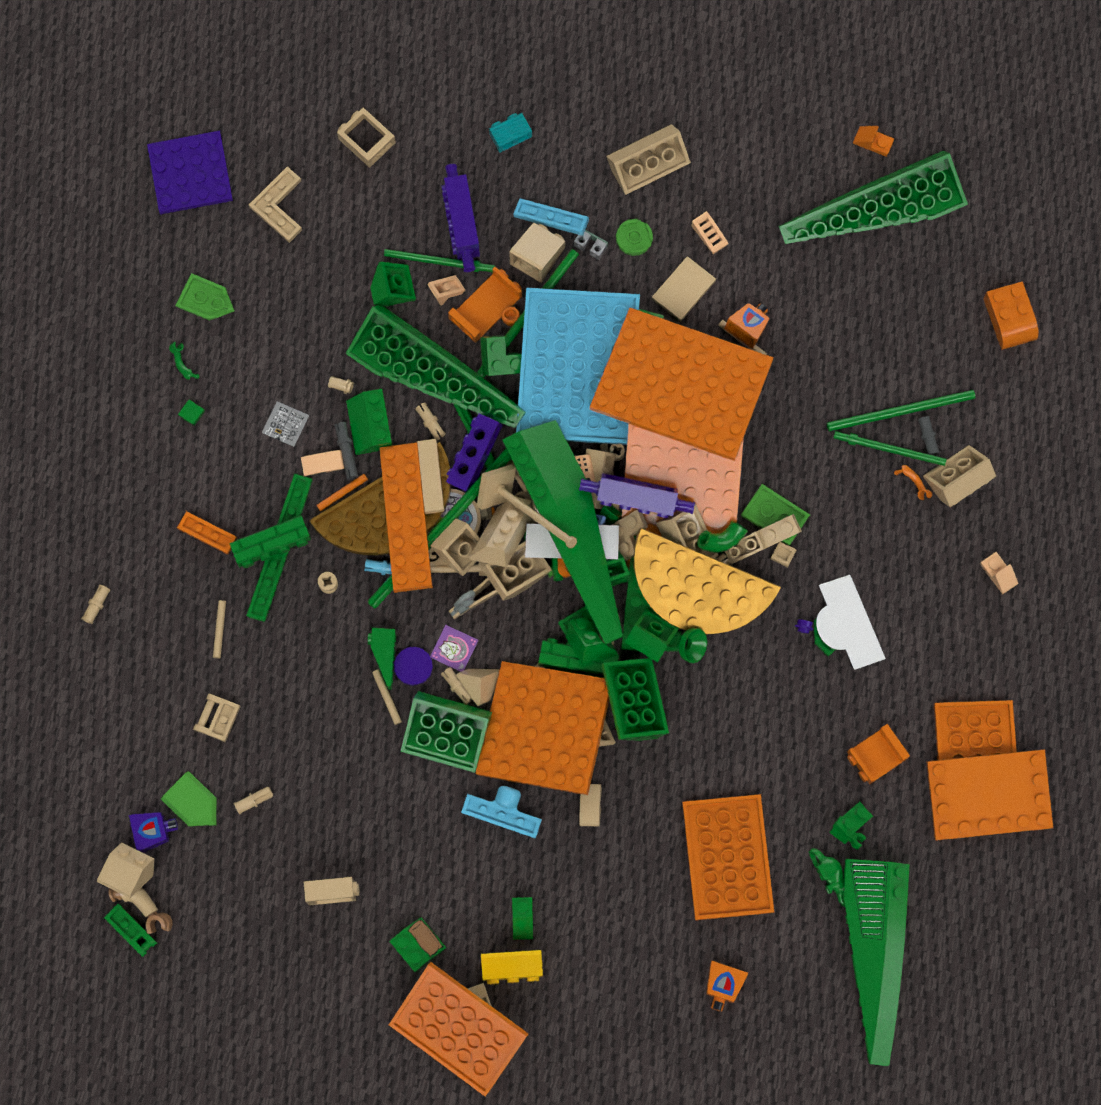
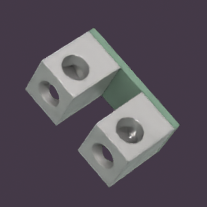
M585 230L583 236L578 235L576 237L574 246L584 251L590 240L595 241L590 250V255L600 260L608 247V242Z

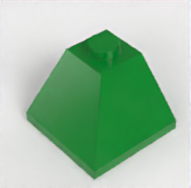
M379 262L370 287L374 305L391 306L415 301L416 297L409 265Z

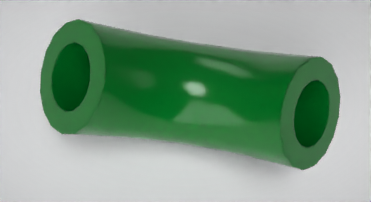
M731 521L729 526L721 533L702 532L698 538L697 546L702 550L713 553L727 551L736 546L748 530L742 525Z

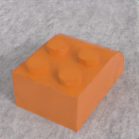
M1023 282L986 292L983 300L1001 350L1038 339L1036 317Z

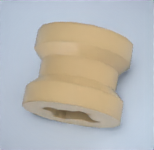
M324 572L318 578V585L322 592L331 594L336 591L338 581L333 573Z

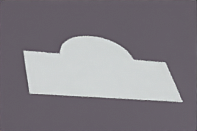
M540 524L526 525L525 558H561L545 527ZM598 525L606 559H618L619 525Z
M847 575L820 584L819 587L827 604L819 612L816 621L817 631L821 639L833 649H846L854 670L886 659L851 576Z

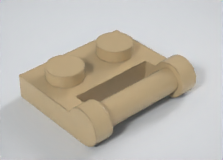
M208 694L206 698L208 701L198 724H195L193 730L226 742L241 706ZM217 703L219 704L218 709L208 729L205 727L214 704Z

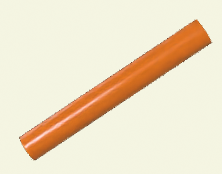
M362 474L316 506L322 511L368 480L365 474Z

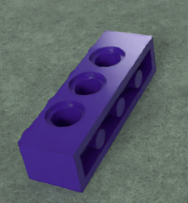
M478 413L477 417L473 418L471 422L472 428L463 439L462 443L464 445L454 458L455 464L447 472L449 476L446 482L465 492L477 481L503 427L499 422ZM484 431V432H485L484 438L481 439V440H478V439H477V435H478L480 432ZM472 449H476V455L469 457V452ZM464 466H468V472L461 474V469Z

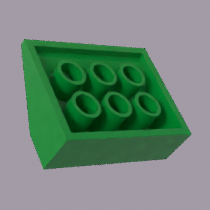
M652 659L602 663L618 739L644 741L658 739L668 734L669 730Z
M418 691L413 698L400 752L475 773L492 712Z

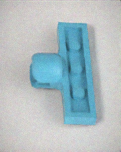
M508 786L499 787L494 801H488L467 794L461 811L463 814L536 838L542 821L540 818L517 810L521 793Z

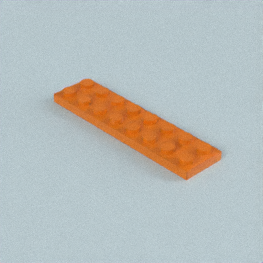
M410 443L380 447L393 591L397 593L433 588L418 444Z

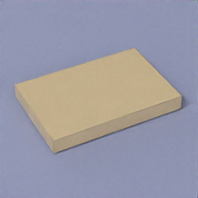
M686 257L652 296V300L681 322L715 283L716 278L689 257Z

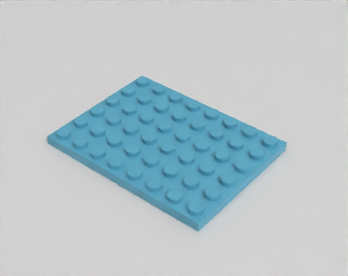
M526 288L518 406L526 413L517 424L516 433L556 420L566 441L627 445L629 423L590 410V405L629 308L639 310L640 294Z

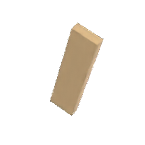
M437 440L417 441L425 514L445 512Z

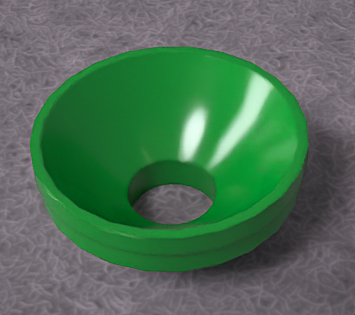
M690 628L680 636L677 646L681 658L689 663H697L703 658L707 649V636L703 630ZM688 639V644H687V647L685 648V643H686V640Z

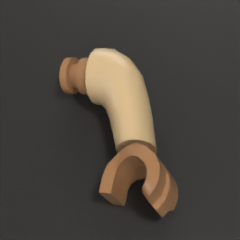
M143 887L131 898L109 888V897L112 902H116L117 899L132 902L145 917H148L146 922L148 934L156 932V920L160 922L161 929L171 931L173 925L171 917L166 913H157V907Z

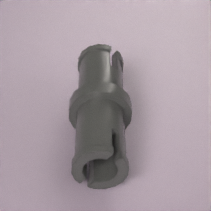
M930 416L919 418L918 422L922 432L921 439L925 442L927 453L930 455L940 453L935 439L937 435L936 432H933Z

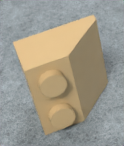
M455 518L430 546L444 562L461 576H464L477 562L470 560V555L480 538L468 523Z
M121 843L109 854L97 882L131 898L153 877L154 858Z

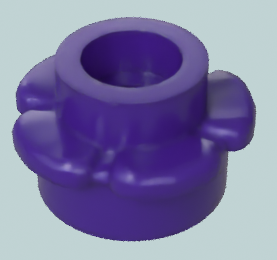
M798 619L797 625H795L798 628V632L809 634V630L812 631L814 629L812 628L813 622Z

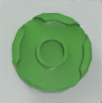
M630 219L623 222L616 233V243L619 249L631 256L647 252L653 241V234L649 225L638 219Z

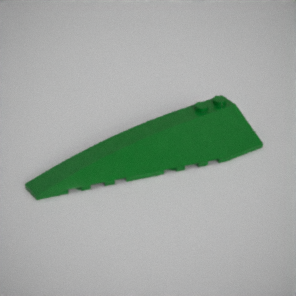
M382 305L371 308L345 353L375 375L384 376L391 381L407 385L409 388L420 390L435 398L477 412V414L480 413L513 428L517 427V424L526 413L483 377Z

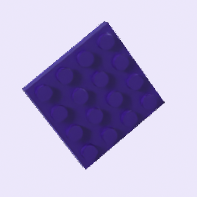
M220 131L147 144L160 214L233 201Z

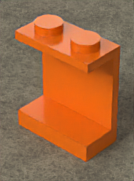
M888 724L854 748H850L847 752V759L852 766H857L860 770L858 772L860 778L864 782L867 781L869 785L910 757Z

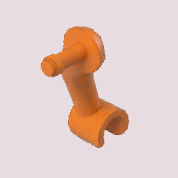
M902 465L901 470L894 471L895 475L903 473L914 482L919 490L918 498L920 500H924L925 492L927 498L932 497V492L925 488L920 477L907 465Z

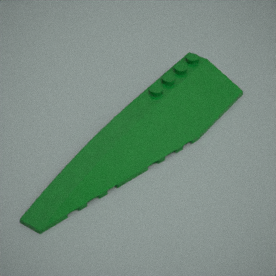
M554 420L521 430L502 439L538 513L567 535L577 539L576 545L573 548H568L564 541L548 530L605 645L623 637L592 495L590 492L579 491L581 478L587 479L557 421Z

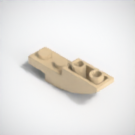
M793 514L743 537L736 546L725 551L730 564H733L802 531Z

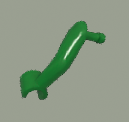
M174 341L170 344L169 350L174 354L178 371L187 380L190 377L199 379V374H193L191 369H188L183 364L180 351L184 348V345L180 343L176 348V342Z

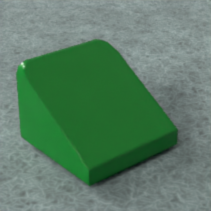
M604 505L599 515L606 517V525H612L619 521L622 513L612 505Z

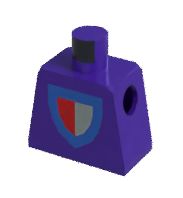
M161 812L129 815L136 850L142 853L169 842L168 832L178 830L176 818L165 821L164 815Z

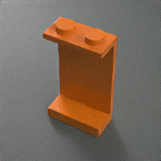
M496 267L492 269L493 274L457 310L452 308L448 312L449 319L475 343L502 317V312L507 307H512L522 297L521 286L517 282H512L508 279V275L504 270H498Z

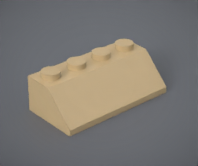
M672 124L606 156L610 168L625 195L691 163L680 131Z
M517 497L533 509L532 500ZM509 501L497 507L471 553L470 560L507 567L526 532V525L531 523L532 518Z

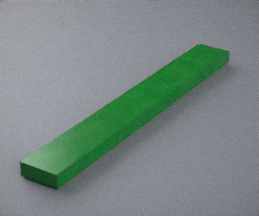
M294 474L277 525L302 515L313 482L312 478ZM289 552L273 554L271 559L264 562L246 615L248 618L266 622Z

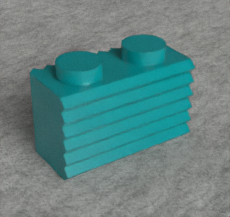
M514 113L502 123L498 121L492 124L491 128H489V135L499 153L531 138L532 130L523 113L518 115Z

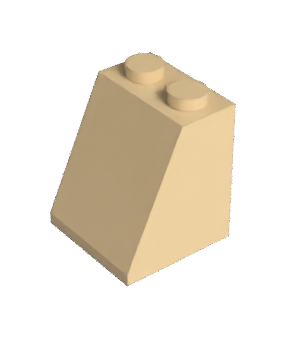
M533 223L510 250V265L542 283L565 248L564 238L557 233L549 232L542 224L537 225Z

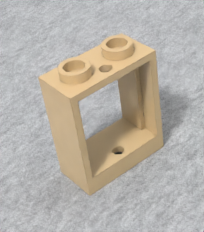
M364 108L356 111L347 123H343L339 127L337 132L338 139L369 168L396 143L395 136ZM363 119H366L384 136L367 153L347 136Z
M352 877L304 882L305 902L308 905L356 901V896H359V884Z

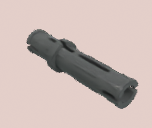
M340 422L334 425L338 438L337 446H340L347 480L355 479V477L358 478L359 475L351 447L352 439L349 438L346 422Z

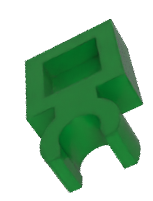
M834 827L829 832L844 844L849 841L856 850L862 846L857 840L863 842L866 839L862 833L855 832L845 840Z

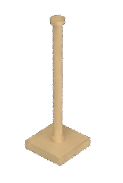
M508 465L482 473L477 501L478 508L483 510L509 501L564 541L568 548H573L576 545L577 539L575 537L567 535L512 494L516 471L514 466Z

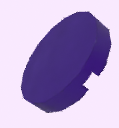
M406 648L395 659V673L404 684L410 686L422 684L431 676L433 670L432 659L421 648Z

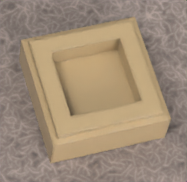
M779 542L771 560L788 568L796 549Z

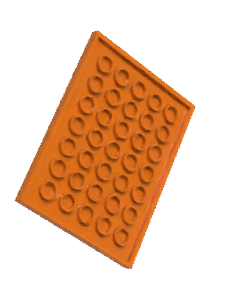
M629 308L591 402L590 410L735 461L774 357Z

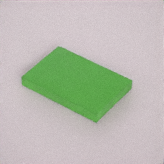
M761 484L741 516L763 529L794 514L801 529L810 514ZM797 534L781 542L790 546Z

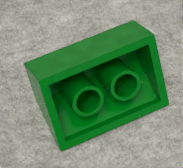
M382 389L362 392L346 401L356 455L380 451V447L393 446Z

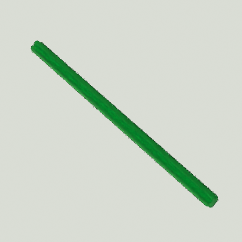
M506 449L485 472L506 466L511 460ZM482 475L427 535L429 549L431 548L430 545L454 519H458L477 498ZM392 575L368 600V604L372 608L376 609L393 590Z

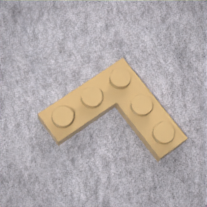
M286 167L249 204V208L290 243L302 231V227L277 205L301 182V178L289 167Z

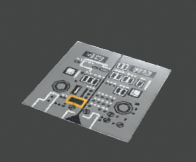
M277 401L262 433L294 447L309 415Z

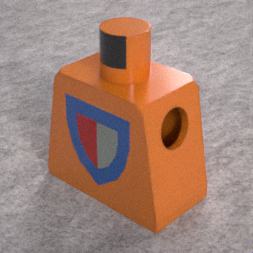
M746 304L728 318L724 329L753 349L769 321V317L765 315L768 309L763 304H759L756 308L751 304Z
M711 961L706 991L707 995L714 997L711 1008L722 1012L725 1001L734 1003L747 978L748 972Z

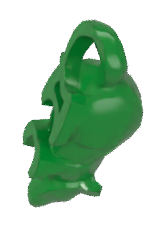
M810 849L808 851L809 856L821 881L826 880L828 884L825 886L827 893L835 891L839 903L844 906L842 899L844 879L841 864L832 857L824 856L818 849Z

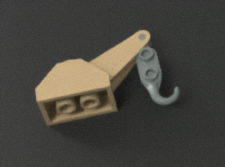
M525 541L517 546L507 567L488 563L484 565L482 570L488 578L474 590H470L459 597L456 603H454V607L449 610V613L453 619H456L497 594L500 595L503 601L511 599L541 580L552 569L544 558H525ZM492 583L496 590L474 601L475 596Z

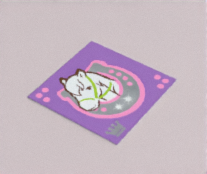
M445 625L430 658L462 672L478 640Z

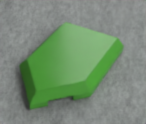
M192 273L175 305L209 321L234 312L224 286Z
M189 771L161 798L188 826L217 825V798Z

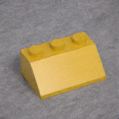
M541 950L481 954L483 981H487V984H499V980H507V983H518L519 979L527 978V982L539 981V977H543Z

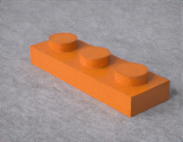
M187 511L177 527L178 530L227 555L231 551L229 543L237 540L236 536Z

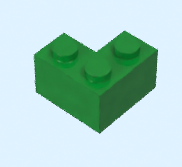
M505 336L480 337L483 375L494 376L518 374L521 372L522 353L506 354Z

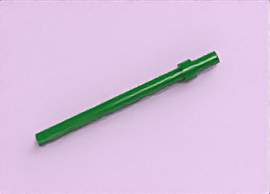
M389 249L384 250L385 257L464 268L462 260ZM474 260L475 270L473 272L486 271L493 273L492 269L495 265L483 264L481 261Z
M835 431L834 439L846 441L854 446L858 444L945 466L947 460L946 458L861 438L853 433L849 435Z

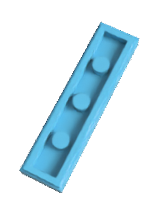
M521 198L513 214L515 218L583 236L589 222V217Z

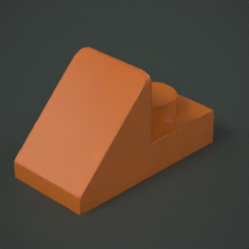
M860 126L853 144L887 157L894 138L877 132L878 126Z

